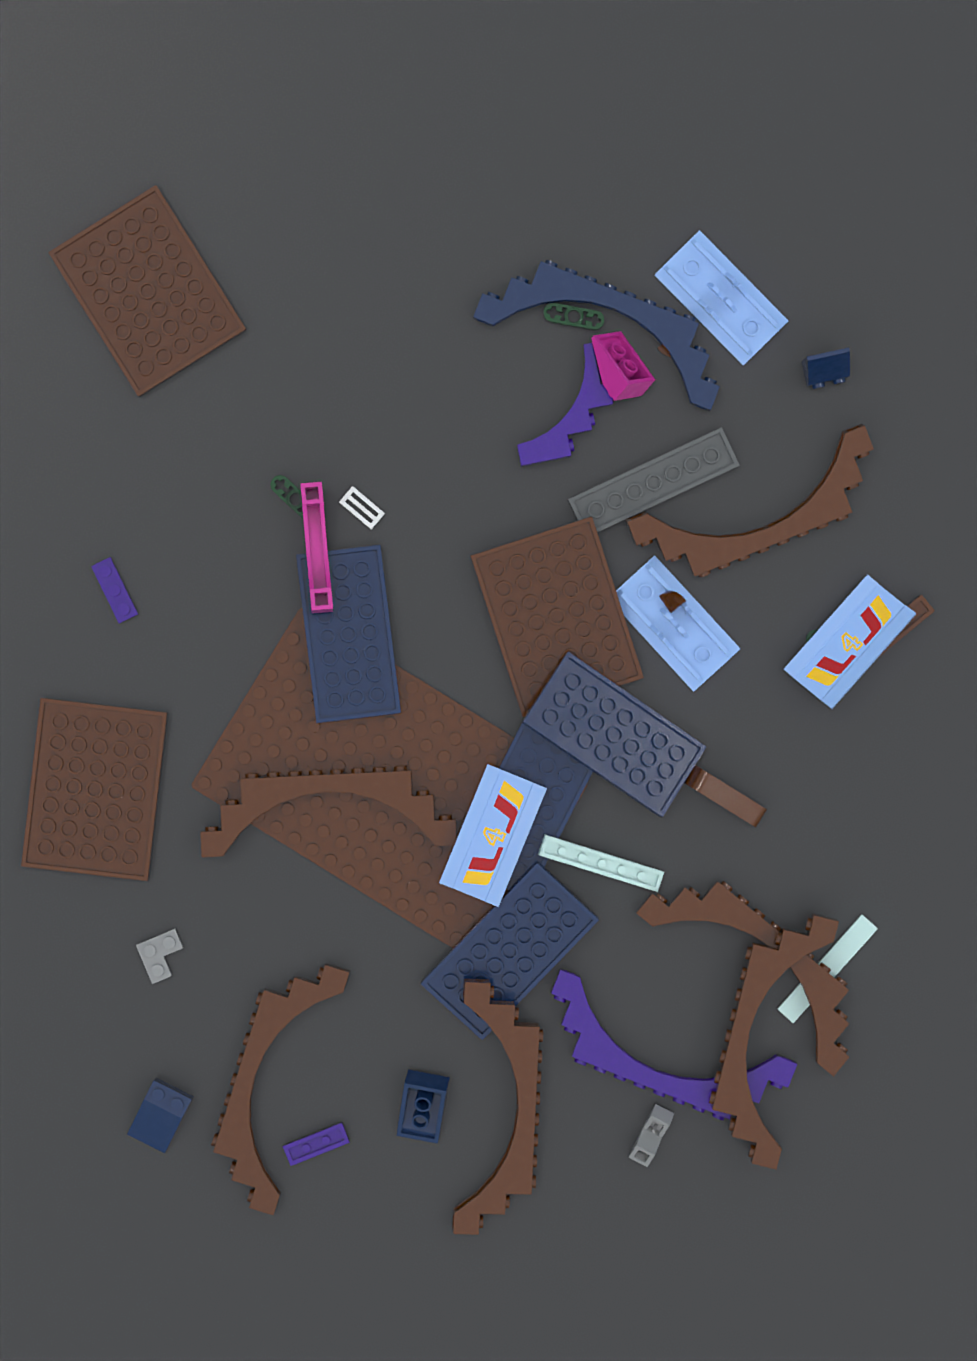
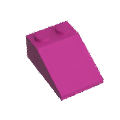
M619 331L599 334L591 338L602 383L610 397L616 401L642 396L655 381V378L623 333Z

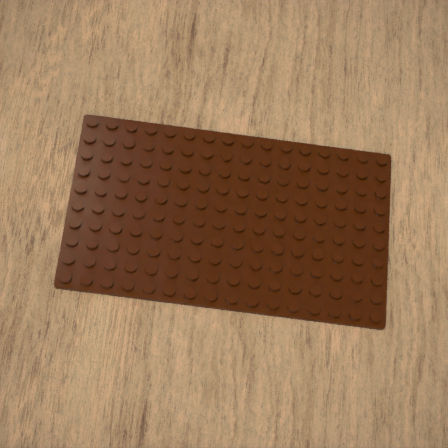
M300 608L192 782V788L219 805L225 804V800H238V804H242L240 779L245 778V774L258 773V777H267L266 773L279 772V776H288V772L300 771V775H309V771L322 770V774H330V770L343 769V773H351V769L364 768V772H373L372 768L385 767V771H394V767L406 766L407 770H411L412 795H416V791H429V795L434 794L435 820H439L440 815H451V819H456L458 838L487 764L499 768L514 737L395 665L401 708L400 714L316 724L303 609ZM321 792L302 795L279 803L250 823L451 948H454L494 906L471 895L440 884V879L454 845L435 846L417 824L397 809L376 799L341 792Z

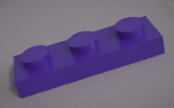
M109 557L91 566L118 623L138 615L112 558Z
M340 1122L285 1144L283 1148L290 1166L350 1143L343 1123Z

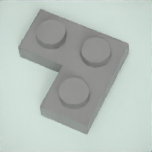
M176 928L136 945L152 984L172 976L165 956L184 948Z

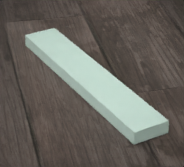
M544 834L538 852L540 856L656 892L659 890L664 872L546 834Z
M861 914L817 964L824 963L831 969L829 974L835 977L878 928ZM801 983L777 1008L792 1023L810 1005Z

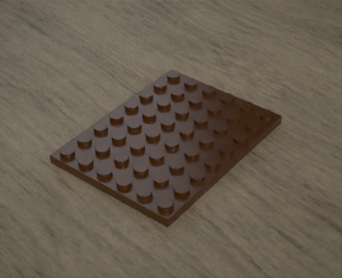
M157 185L48 252L138 397L247 330Z
M592 516L470 555L523 717L526 716L528 710L534 704L566 652H570L618 686L644 678Z
M47 698L40 699L22 867L148 881L167 712Z

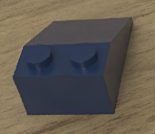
M849 347L807 356L802 361L807 387L812 386L813 389L825 387L826 382L833 381V385L846 382L845 378L850 377Z
M408 1069L396 1136L438 1144L450 1077Z
M155 1078L127 1135L165 1153L194 1096Z

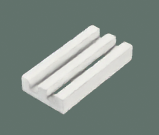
M353 486L339 501L340 504L371 530L385 514ZM354 492L378 513L377 517L355 500L351 494ZM349 499L373 520L372 523L368 522L345 501Z

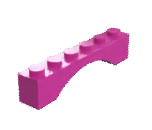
M322 482L301 483L311 612H333Z

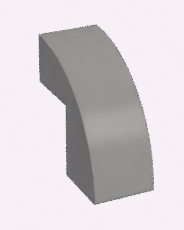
M655 1104L628 1158L648 1167L657 1152L663 1135L671 1124L674 1113Z

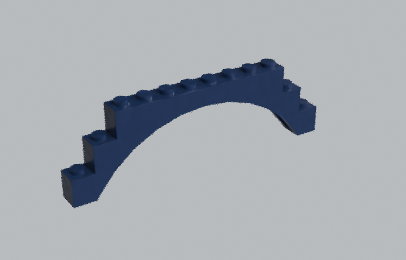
M546 260L545 263L540 262L532 285L528 284L529 280L517 276L516 279L511 277L502 301L499 300L500 296L488 292L487 295L482 293L473 319L492 327L517 312L541 304L558 302L590 303L614 310L634 320L669 351L674 364L682 376L690 404L707 411L711 410L720 386L716 385L717 381L705 377L704 380L700 379L709 354L702 347L696 345L694 348L690 347L699 323L695 322V317L684 314L682 317L675 314L676 310L664 306V309L656 306V302L649 299L641 301L636 299V294L625 291L623 294L616 291L617 287L605 283L604 286L596 283L597 279L585 275V278L577 276V271L570 268H565V270L557 268L558 264Z

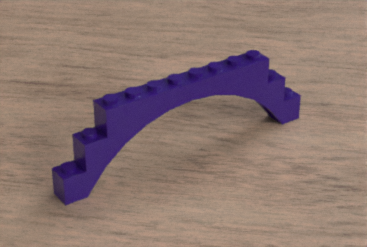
M560 968L551 994L554 995V999L563 1003L566 1000L570 1001L561 1025L565 1026V1031L572 1034L580 1032L571 1054L575 1058L574 1061L584 1066L587 1063L595 1066L594 1069L604 1074L606 1071L614 1073L613 1077L621 1081H625L627 1078L634 1081L633 1085L645 1089L647 1086L654 1089L653 1093L665 1097V1094L672 1096L673 1101L679 1104L690 1103L693 1105V1109L702 1113L705 1110L713 1113L712 1116L724 1121V1118L730 1119L731 1114L712 1110V1104L709 1103L711 1091H715L717 1083H714L715 1077L704 1079L679 1077L655 1070L634 1059L620 1048L600 1026L587 1002L580 976ZM775 1054L771 1058L748 1069L747 1081L753 1103L760 1102L768 1080L771 1081L770 1085L782 1089L785 1086L788 1088L797 1063Z

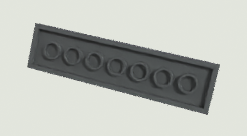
M721 427L568 499L577 520L592 516L598 533L740 465Z

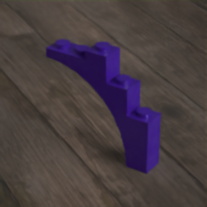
M592 343L584 344L583 346L585 358L584 378L579 395L572 408L547 433L534 440L517 445L521 467L571 457V452L575 450L573 440L568 439V436L592 431V426L595 425L594 415L589 413L588 410L613 405V398L610 397L604 385L600 384L602 379L599 368H597V359Z

